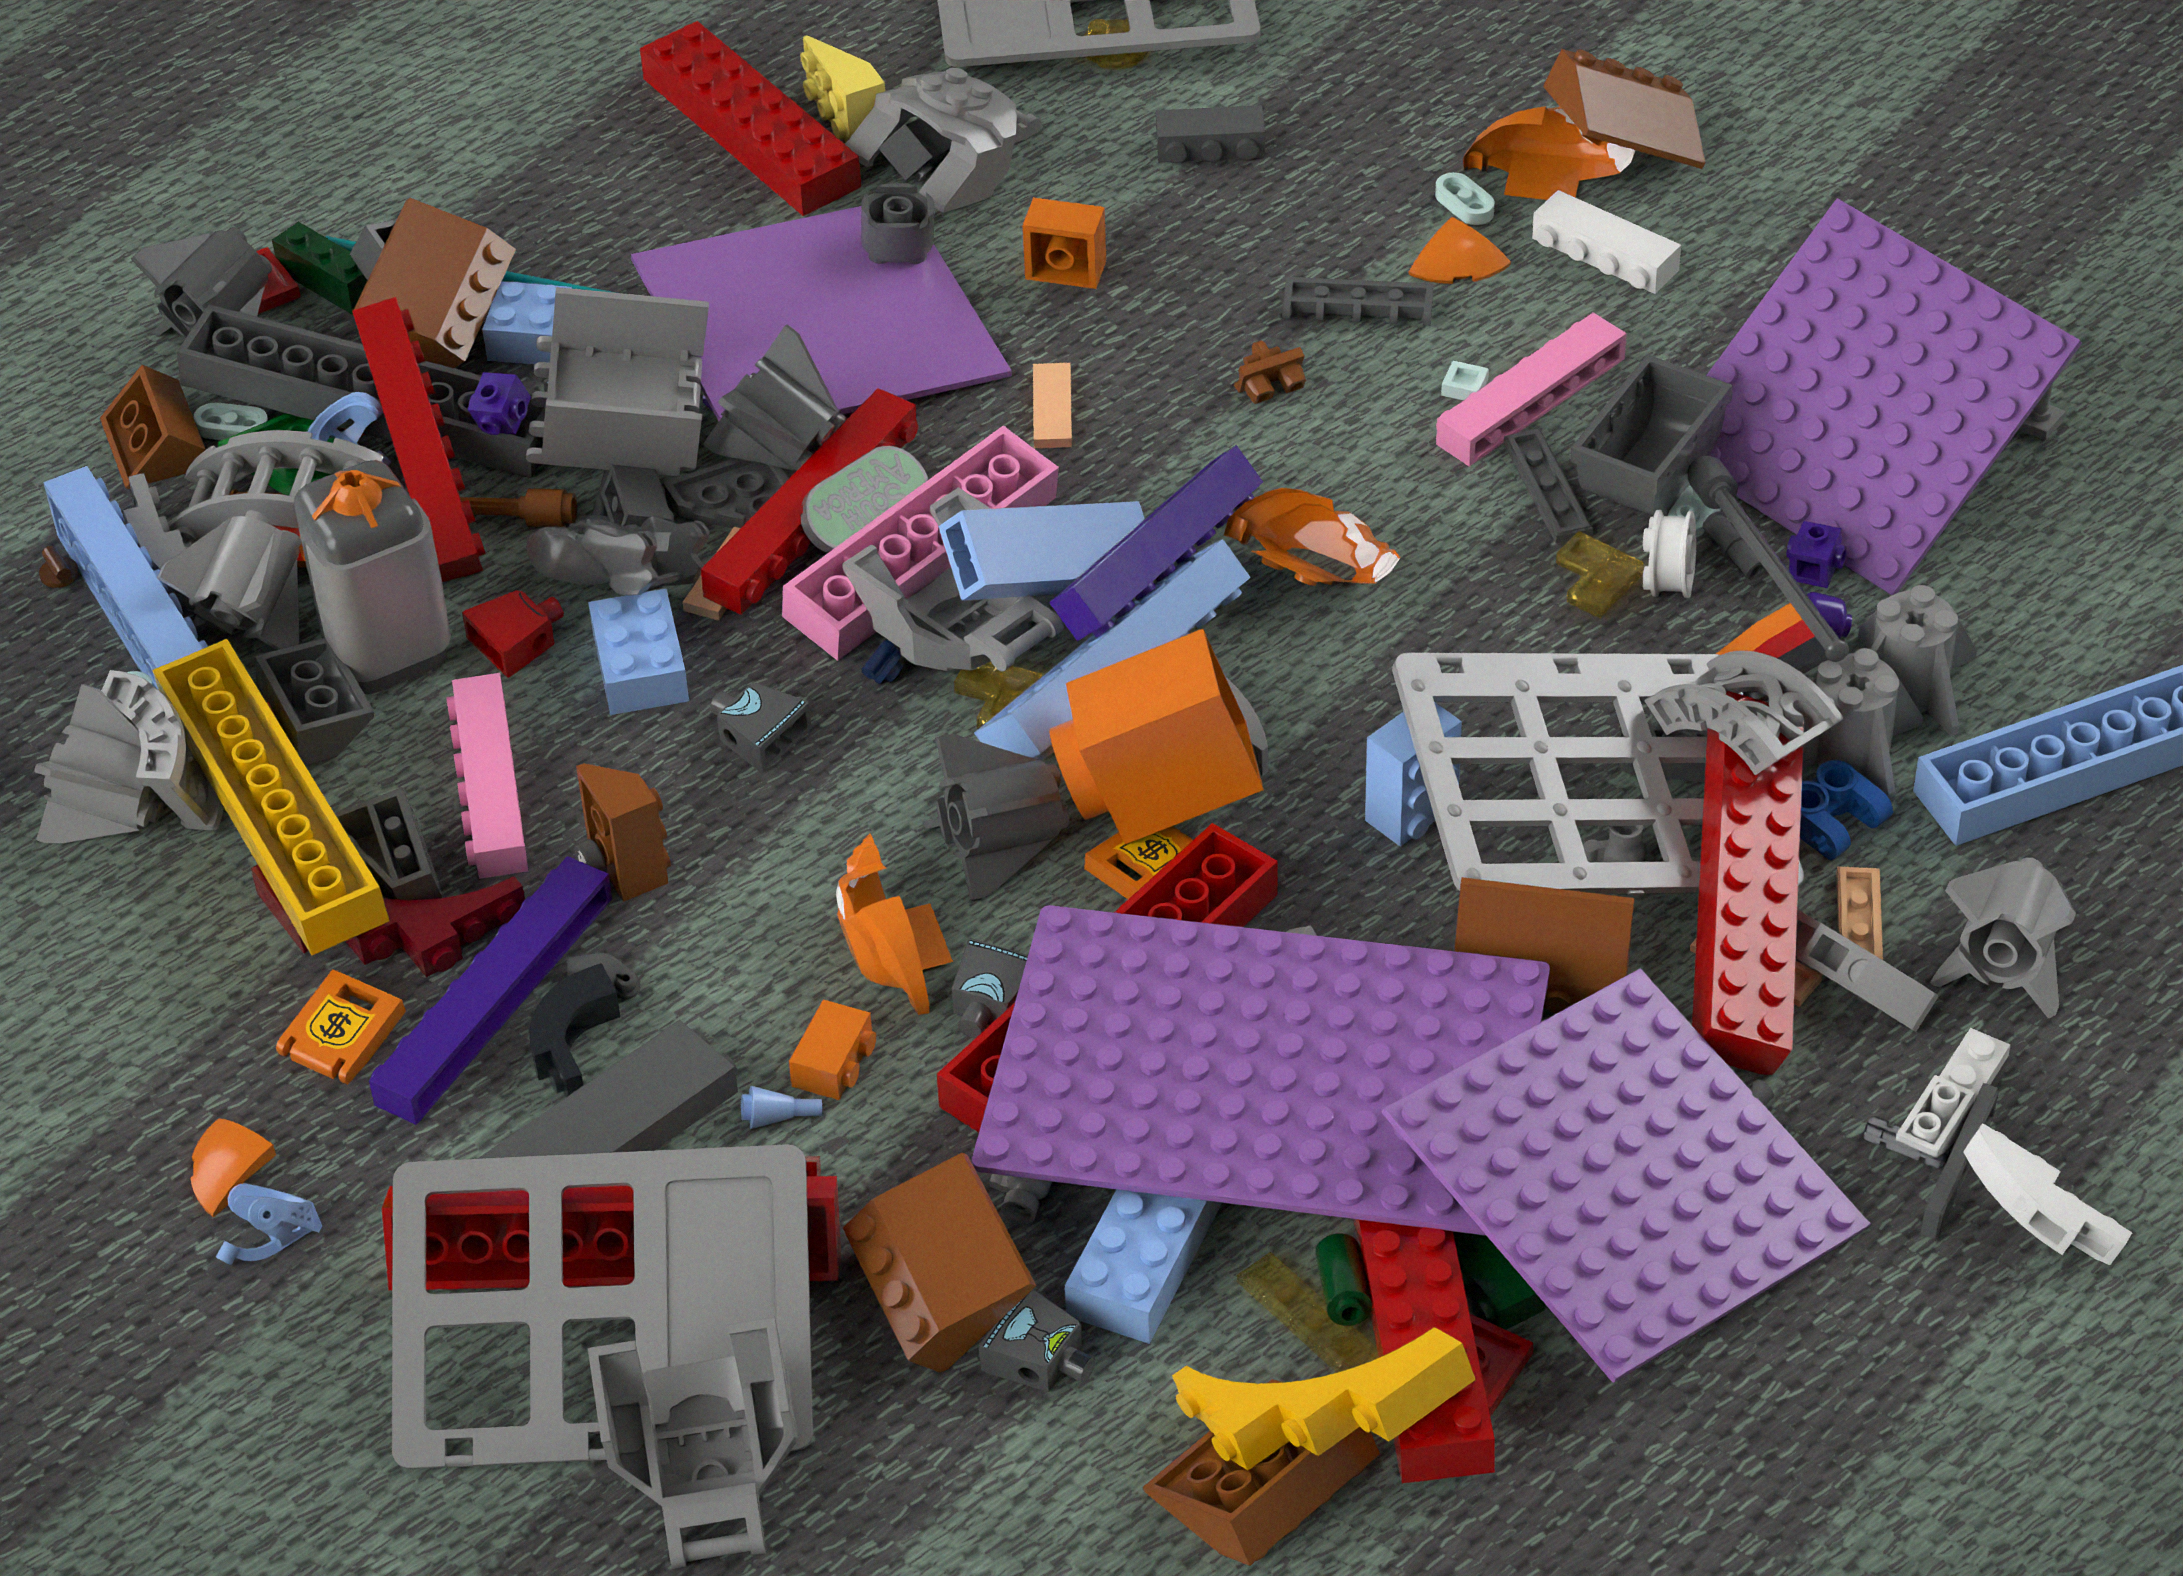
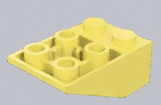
M804 36V52L800 54L807 80L803 81L804 92L809 101H816L821 118L823 120L829 119L834 135L839 140L843 139L846 143L873 109L876 94L885 91V82L869 62L815 38Z

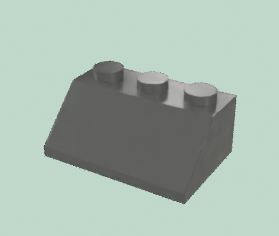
M325 638L255 656L256 687L266 703H270L277 721L305 766L337 757L374 718V710L350 668L336 656Z

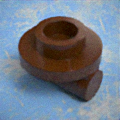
M47 546L43 549L42 556L46 562L39 570L41 582L51 588H61L73 583L79 575L77 563L71 558L61 557L54 546Z

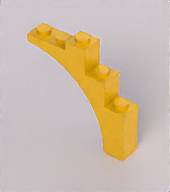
M1435 1327L1414 1341L1371 1362L1327 1376L1302 1381L1260 1384L1234 1382L1200 1373L1187 1365L1172 1375L1179 1392L1176 1395V1400L1181 1410L1189 1418L1195 1416L1204 1422L1210 1431L1214 1433L1215 1436L1212 1437V1444L1221 1458L1225 1461L1232 1460L1246 1470L1253 1468L1289 1441L1294 1446L1299 1447L1301 1445L1319 1456L1359 1427L1366 1432L1372 1431L1389 1442L1476 1380L1462 1342Z

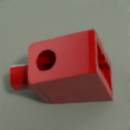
M516 590L466 609L462 612L466 638L509 678L555 644L552 623L563 618L564 612L560 603L554 597H550L536 605L523 591Z

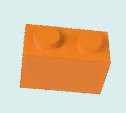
M823 999L789 1060L792 1087L840 1100L846 1087L853 1088L859 1076V1063L862 1057H869L876 1044V1032L872 1031L871 1013Z

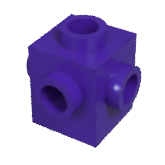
M483 372L476 391L470 398L468 411L482 432L490 435H498L499 433L516 435L521 421L526 416L531 396L517 375Z
M1803 521L1797 536L1791 535L1788 542L1786 555L1789 558V572L1799 583L1828 588L1836 568L1842 569L1844 565L1847 546L1842 545V528Z

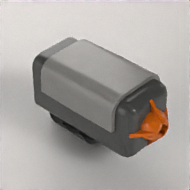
M378 460L364 461L303 486L298 490L294 498V509L321 637L326 639L336 656L344 664L348 665L363 693H377L441 666L447 657L446 647L450 643L451 634L431 524L428 516L415 498L412 499L392 470Z

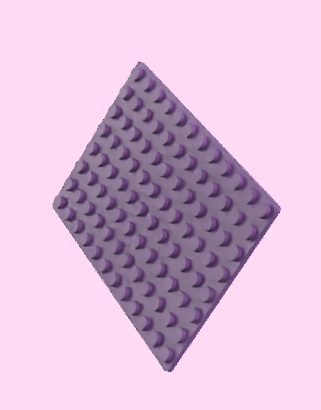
M1051 905L1044 906L1039 914L972 1156V1164L976 1172L1486 1235L1387 1120L1382 1111L1384 1107L1539 1024L1542 1021L1550 967L1546 962Z

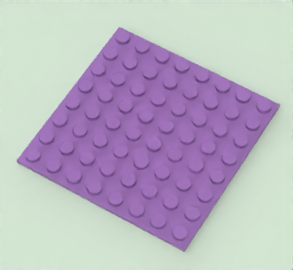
M1837 198L1706 375L1732 385V400L1726 406L1720 435L1709 456L1719 459L1736 480L1738 485L1736 497L1794 534H1798L1803 521L1842 528V545L1847 546L1844 566L1888 594L1894 595L1899 592L2082 342Z
M861 206L631 254V261L650 296L709 302L703 357L698 356L702 359L700 386L718 421L722 417L721 412L726 410L718 403L720 398L734 390L746 374L750 376L753 372L758 373L760 369L755 364L765 355L783 327L787 324L800 334L836 407L841 410V414L855 412L877 388L902 399L909 400L1007 378L1012 375V370L934 244L927 253L926 260L919 264L910 262L876 264L869 260V253L865 251L861 244Z
M1641 968L1384 1107L1382 1111L1387 1120L1613 1383L1849 1241L1871 1225L1761 1101L1752 1096V1091Z

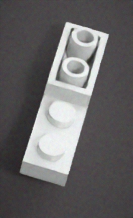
M1970 1028L1940 1076L1934 1075L1896 1134V1140L1936 1158L1943 1154L1957 1140L1982 1084L1990 1085L2008 1058L2010 1044Z
M1982 1123L1963 1151L1977 1176L2001 1206L2024 1228L2059 1254L2063 1255L2069 1245L2072 1244L2094 1259L2111 1265L2132 1234L2131 1231L2119 1225L2111 1217L2105 1216L2085 1204L2074 1194L2064 1191L2054 1184L2061 1171L2049 1165L2043 1158L2033 1155L2012 1142L2004 1134Z

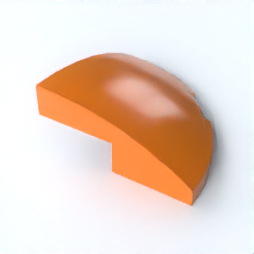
M1451 217L1423 248L1410 268L1409 275L1425 281L1443 284H1453L1454 278L1464 279L1472 276V281L1475 282L1500 273L1511 265V261L1482 234L1458 219Z
M218 1118L202 1135L192 1155L194 1163L193 1176L190 1178L197 1200L205 1211L212 1217H215L228 1206L227 1198L233 1187L243 1184L276 1156L274 1145L259 1134L238 1123Z

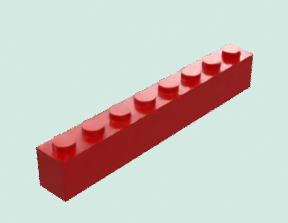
M393 297L352 310L409 496L412 499L415 498L428 516L431 524L442 582L483 571L479 556L485 555L486 552L479 532L471 533L469 524L476 522L469 499L461 501L459 491L465 490V485L459 468L451 469L448 460L454 458L455 454L449 436L441 437L438 428L445 425L439 404L431 405L428 395L434 394L435 391L428 371L421 373L418 365L425 362L419 341L411 342L408 333L415 330L409 309L401 310L397 298Z
M877 388L701 568L703 597L740 615L753 603H757L764 591L775 580L780 579L784 575L786 568L798 556H802L811 543L801 524L802 502L805 495L818 483L877 447L894 446L902 448L906 443H910L918 431L916 404Z

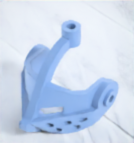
M354 392L327 407L316 417L307 432L312 433V439L327 442L329 436L334 439L338 438L357 444L365 428L371 422L377 420L384 412L376 398L364 392ZM348 419L354 421V424L343 432L337 430ZM384 455L382 462L388 466L391 461Z
M247 1183L238 1184L229 1192L227 1198L230 1210L239 1217L249 1221L256 1229L266 1233L272 1241L263 1246L248 1249L237 1247L224 1241L216 1258L229 1265H232L235 1258L244 1261L262 1260L278 1253L311 1231L319 1233L322 1224L313 1202L266 1187Z

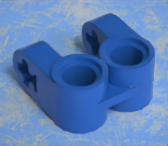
M1830 760L1822 763L1817 769L1816 778L1812 781H1802L1800 839L1827 859L1833 860L1849 849L1851 845V839L1846 828L1833 816L1849 812L1868 827L1874 829L1893 814V806L1888 796L1857 772L1850 764L1839 760Z

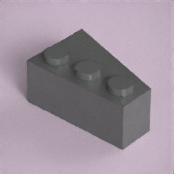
M403 787L334 813L387 899L427 900L444 898L417 817Z

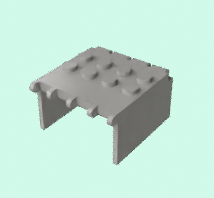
M556 287L552 337L540 336L536 342L538 350L551 352L550 363L538 362L534 365V374L537 377L549 378L547 392L536 391L532 393L531 403L534 406L545 407L544 421L530 422L528 431L532 436L543 437L542 448H529L526 453V460L537 464L610 470L612 464L656 469L658 475L680 476V471L694 470L697 463L702 414H699L702 359L698 356L703 357L709 302Z

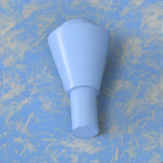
M750 1086L749 1094H742L741 1120H749L750 1129L789 1120L794 1116L822 1115V1099H794L793 1096L755 1086Z

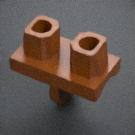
M1262 340L1254 342L1252 344V355L1243 358L1244 365L1239 367V381L1235 382L1234 387L1239 393L1246 391L1254 404L1273 398L1274 389L1271 382L1280 380L1286 393L1304 388L1306 378L1302 369V363L1305 355L1301 347L1281 353L1278 346L1269 349Z

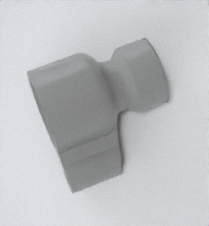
M1643 825L1609 826L1608 840H1588L1583 844L1587 861L1645 862L1646 850L1642 841Z
M992 1174L989 1186L1001 1192H1007L1001 1206V1211L1005 1217L1012 1221L1028 1224L1034 1221L1040 1205L1038 1200H1042L1048 1195L1053 1181Z

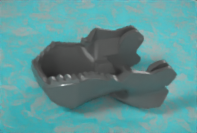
M651 516L644 521L641 527L636 524L624 527L623 525L604 521L603 519L592 518L587 521L581 520L578 524L570 523L568 527H560L558 529L556 527L540 528L526 538V549L533 567L546 577L580 585H603L609 583V586L616 593L632 596L641 595L646 591L661 587L697 582L701 575V568L704 566L698 558V553L705 545L710 533L702 521L676 524L657 516Z

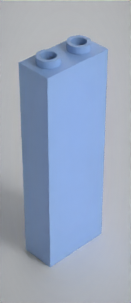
M1139 501L962 510L938 527L961 600L965 601L1059 594L1145 518Z

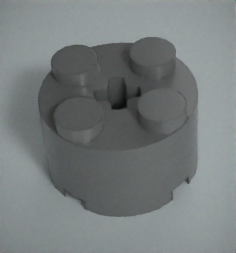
M887 183L876 187V193L868 197L867 193L863 197L861 203V244L865 251L869 253V260L876 264L887 262L919 264L926 260L927 253L933 246L935 210L933 198L927 192L925 197L917 193V187L911 184Z

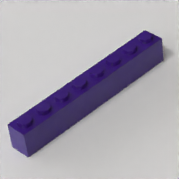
M1233 446L1211 460L1049 603L1077 641L1090 633L1095 638L1099 637L1115 624L1111 619L1113 616L1118 619L1136 606L1132 601L1134 597L1138 601L1156 588L1153 580L1160 582L1177 569L1173 564L1174 562L1180 564L1197 551L1193 546L1194 544L1198 547L1216 534V531L1213 529L1214 526L1218 529L1228 522V518L1234 513L1233 509L1237 510L1245 502L1255 498L1252 492L1263 483L1262 479L1238 446Z
M569 856L556 869H552L537 891L524 900L520 910L514 917L500 927L496 937L484 951L476 954L472 964L461 977L455 979L449 985L446 994L434 1007L429 1008L425 1012L422 1021L415 1029L400 1040L396 1050L385 1063L376 1067L369 1079L374 1106L417 1125L612 900L609 874Z

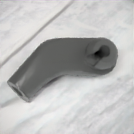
M592 953L567 957L568 976L602 963L618 997L629 999L636 996L640 990L641 984L638 976L617 958L608 953Z

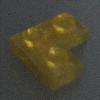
M1580 531L1557 552L1556 564L1582 576L1567 591V602L1598 618H1601L1644 572V562Z
M989 661L974 670L961 669L954 680V693L985 701L976 718L978 730L1040 679L1043 673L1014 666L1005 671H999Z

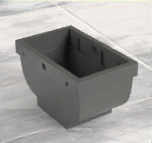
M1647 354L1570 448L1571 463L1577 464L1581 488L1584 491L1653 517L1656 510H1662L1663 515L1668 516L1671 508L1690 485L1688 482L1690 464L1700 456H1709L1718 440L1725 418L1726 406L1732 400V385Z

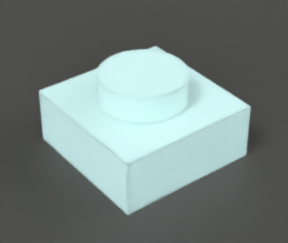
M1452 361L1442 383L1441 396L1465 400L1471 393L1477 392L1486 386L1489 368Z

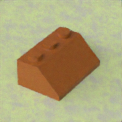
M145 365L140 366L100 417L126 489H130L129 476L144 473L147 484L186 474L192 462L206 450L179 380Z
M585 763L576 766L587 839L593 840L599 847L606 862L609 880L623 902L668 884L667 868L671 867V861L667 850L663 846V840L667 839V832L659 817V812L663 810V804L657 790L654 787L649 789L641 776L636 773Z

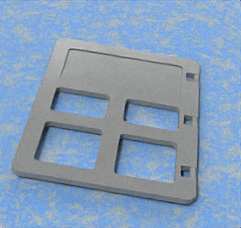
M937 0L945 61L953 67L1251 43L1257 41L1261 36V27L1254 0H1228L1233 23L1174 29L1155 28L1150 0H1124L1130 31L1090 36H1078L1075 34L1070 4L1091 0Z
M785 1144L418 1161L404 1163L395 1171L393 1176L392 1455L399 1466L406 1469L606 1460L604 1448L590 1449V1434H600L598 1422L570 1424L564 1420L563 1329L567 1323L576 1321L633 1320L635 1322L636 1346L644 1374L646 1370L734 1356L728 1329L729 1324L775 1317L785 1367L788 1372L798 1433V1441L791 1451L802 1450L811 1443L813 1439L807 1171L805 1156L798 1147ZM632 1187L634 1191L635 1278L633 1282L629 1285L576 1288L564 1286L562 1195L564 1191L569 1188ZM519 1190L528 1192L530 1282L527 1288L512 1291L430 1294L426 1291V1202L431 1195ZM528 1325L530 1328L529 1422L524 1426L428 1429L426 1427V1335L428 1331L433 1328ZM473 1440V1454L447 1456V1441Z

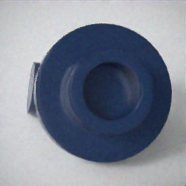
M883 640L862 667V673L867 678L875 680L877 684H880L884 679L891 683L905 665L899 660L902 656L901 651L897 650L895 645L889 640Z

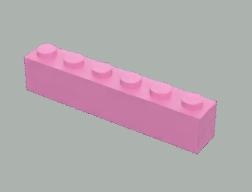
M1595 313L1590 314L1580 322L1574 323L1567 331L1555 339L1549 340L1542 348L1530 356L1524 357L1517 365L1505 373L1496 376L1492 382L1477 392L1471 393L1464 401L1452 409L1442 413L1437 418L1436 445L1466 465L1471 466L1503 444L1504 436L1520 432L1625 359L1627 333Z
M500 673L452 680L454 696L446 697L450 721L457 720L458 723L450 725L453 748H461V753L454 754L457 778L465 777V782H459L457 785L461 807L468 806L469 811L461 812L464 835H472L473 839L465 841L468 865H477L479 879L527 872L528 864Z

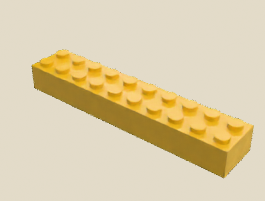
M228 639L152 670L158 690L171 702L181 719L186 744L311 956L389 922L379 885Z

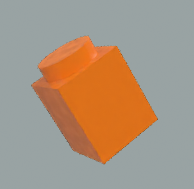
M1204 629L1066 683L1073 719L1049 729L1052 747L1059 768L1082 817L1085 820H1089L1109 812L1125 845L1264 790L1247 722Z

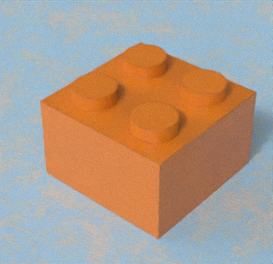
M1033 197L1022 225L1025 279L1096 289L1106 263L1105 207Z

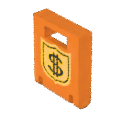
M1171 826L1125 845L1118 832L1085 853L1084 869L1126 899H1129L1192 842L1193 839L1176 827ZM1117 859L1143 877L1137 881L1117 868Z
M332 969L279 1038L276 1044V1051L285 1057L290 1052L292 1061L334 1079L338 1074L340 1082L348 1085L372 1058L405 1014L406 1009L402 999ZM350 995L374 1005L373 1008L369 1011L349 1002Z

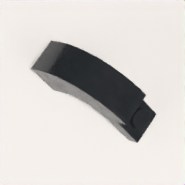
M602 963L578 971L557 983L539 1002L531 1019L529 1039L537 1078L540 1081L549 1077L554 1092L556 1094L564 1092L565 1097H568L584 1086L582 1074L570 1052L574 1041L586 1030L620 1018L617 992Z

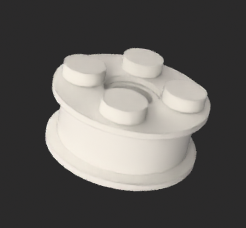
M1656 510L1654 517H1650L1649 528L1644 529L1643 550L1644 552H1650L1649 565L1644 567L1643 589L1651 590L1653 597H1658L1660 591L1682 592L1684 598H1690L1696 563V521L1694 512L1688 511L1686 517L1664 516L1662 510Z

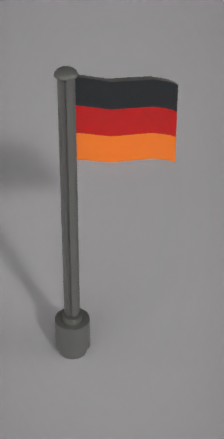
M1711 456L1696 458L1688 469V482L1705 506L1711 509L1721 508L1790 602L1756 622L1716 654L1722 655L1733 651L1763 653L1791 665L1802 674L1817 667L1824 661L1839 662L1843 660L1849 652L1848 644L1838 638L1736 501L1735 497L1738 492L1736 480L1719 459ZM1743 692V695L1765 702L1768 700V696L1762 693Z

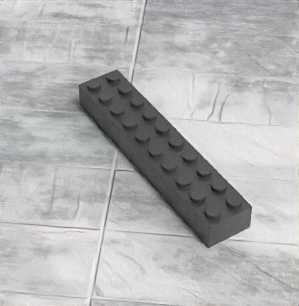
M209 304L177 351L182 386L315 421L316 417L331 404L354 392L367 393L376 398L381 405L363 344ZM427 361L419 363L421 373L428 371L435 393L428 395L431 405L439 404L445 425L438 428L441 437L449 436L455 454L454 458L532 478L539 464L528 462L526 460V453L529 448H542L543 437L529 434V423L532 421H544L545 407L534 406L530 399L526 416L521 421L516 435L503 433L498 435L482 432L468 411L470 398L476 391L481 375ZM526 388V390L528 391V393L530 394L531 397H532V393L538 391V390ZM384 413L377 420L371 422L363 432V434L392 441ZM348 419L339 427L347 429L354 424V421Z

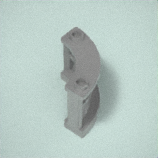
M1733 651L1719 655L1707 662L1709 671L1687 684L1664 688L1644 700L1666 735L1681 729L1703 731L1709 728L1719 732V739L1731 747L1746 762L1755 775L1843 720V716L1837 709L1834 700L1804 674L1775 657L1754 651ZM1726 692H1757L1765 694L1769 699V707L1754 701L1737 702L1727 696ZM1803 720L1810 727L1805 733L1797 728L1803 727ZM1780 733L1790 740L1784 746L1778 739Z
M110 670L102 692L136 725L140 732L141 756L135 778L143 786H150L181 819V824L185 828L217 830L221 822L224 806L186 744L183 725L176 709L147 680L127 672Z

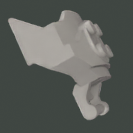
M949 68L946 72L928 73L902 79L901 87L877 93L873 109L845 145L859 156L861 164L870 167L873 166L874 159L881 152L878 147L899 130L909 118L918 116L927 122L938 133L951 139L952 142L950 152L919 193L926 197L927 192L933 198L935 208L945 213L985 200L993 195L995 187L1010 169L1014 143L1026 140L1038 132L1041 128V120L1032 114L1025 115L1016 110V104L993 86L979 79L967 76V72L962 69Z
M959 487L930 505V513L938 526L962 510L991 509ZM869 545L842 563L845 574L872 616L873 630L900 648L901 655L915 665L943 671L953 669L974 670L991 661L999 671H1005L1013 666L1015 659L1046 637L1053 638L1064 630L1061 618L1030 595L962 601L952 568L946 569L934 581L906 599L877 553V547L874 545ZM1030 621L1037 623L1036 626L1029 630Z
M775 1317L729 1324L728 1329L734 1356L646 1370L644 1374L635 1340L588 1348L600 1438L603 1443L608 1468L662 1506L672 1569L687 1567L688 1561L751 1551V1555L766 1553L759 1494H761L798 1441L788 1372L785 1367ZM741 1518L746 1520L747 1532L686 1543L683 1541L682 1528Z

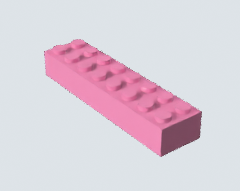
M1005 426L1000 427L783 586L782 617L837 661L876 633L873 630L872 616L845 574L842 566L843 562L869 545H874L877 547V553L907 599L934 581L946 569L951 568L938 524L930 513V505L959 487L991 509L1046 506L1056 498L1059 467Z

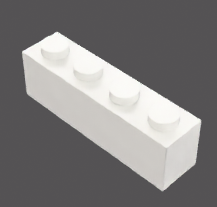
M1556 191L1534 212L1532 239L1537 240L1545 247H1552L1568 254L1573 260H1581L1599 268L1604 274H1612L1621 278L1635 288H1643L1656 294L1679 271L1680 244L1562 191Z

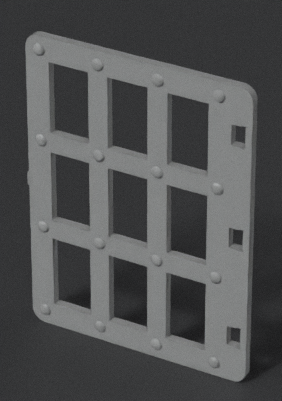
M1574 653L1400 654L1392 666V672L1456 888L1460 891L1461 878L1464 877L1597 894L1699 893L1701 861H1692L1681 825H1702L1704 798H1672L1661 763H1706L1707 737H1652L1641 702H1645L1644 700L1664 688L1687 684L1709 671L1707 662L1719 655ZM1440 665H1458L1459 673H1442ZM1556 666H1574L1575 674L1558 673ZM1670 666H1687L1689 674H1673ZM1434 702H1510L1521 737H1444ZM1539 702H1613L1624 737H1549ZM1632 763L1644 799H1568L1558 764ZM1453 764H1529L1540 799L1463 800ZM1652 825L1664 862H1588L1577 826ZM1548 826L1559 863L1482 864L1471 827ZM1800 861L1798 873V886L1804 878V873Z

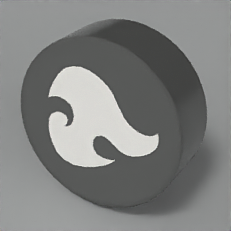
M588 839L575 845V854L578 861L607 873L605 859L593 840Z

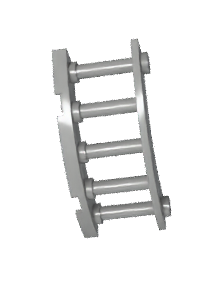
M273 430L251 432L231 437L226 445L218 448L213 445L206 449L188 467L184 479L197 486L188 509L180 513L169 523L170 531L179 529L183 543L191 542L192 545L230 517H245L246 512L249 510L265 515L269 519L268 524L298 528L294 498L298 490L311 483L315 471L334 474L364 461L378 460L382 462L384 455L335 438L333 443L312 439V433ZM273 469H299L289 496L265 493ZM255 472L248 493L229 495L235 480ZM213 492L211 499L208 500L210 493Z

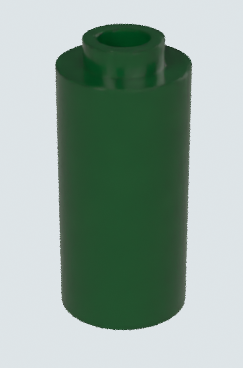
M1336 1233L1326 1236L1318 1243L1315 1256L1327 1314L1338 1325H1357L1366 1320L1372 1311V1301L1359 1243L1348 1234Z

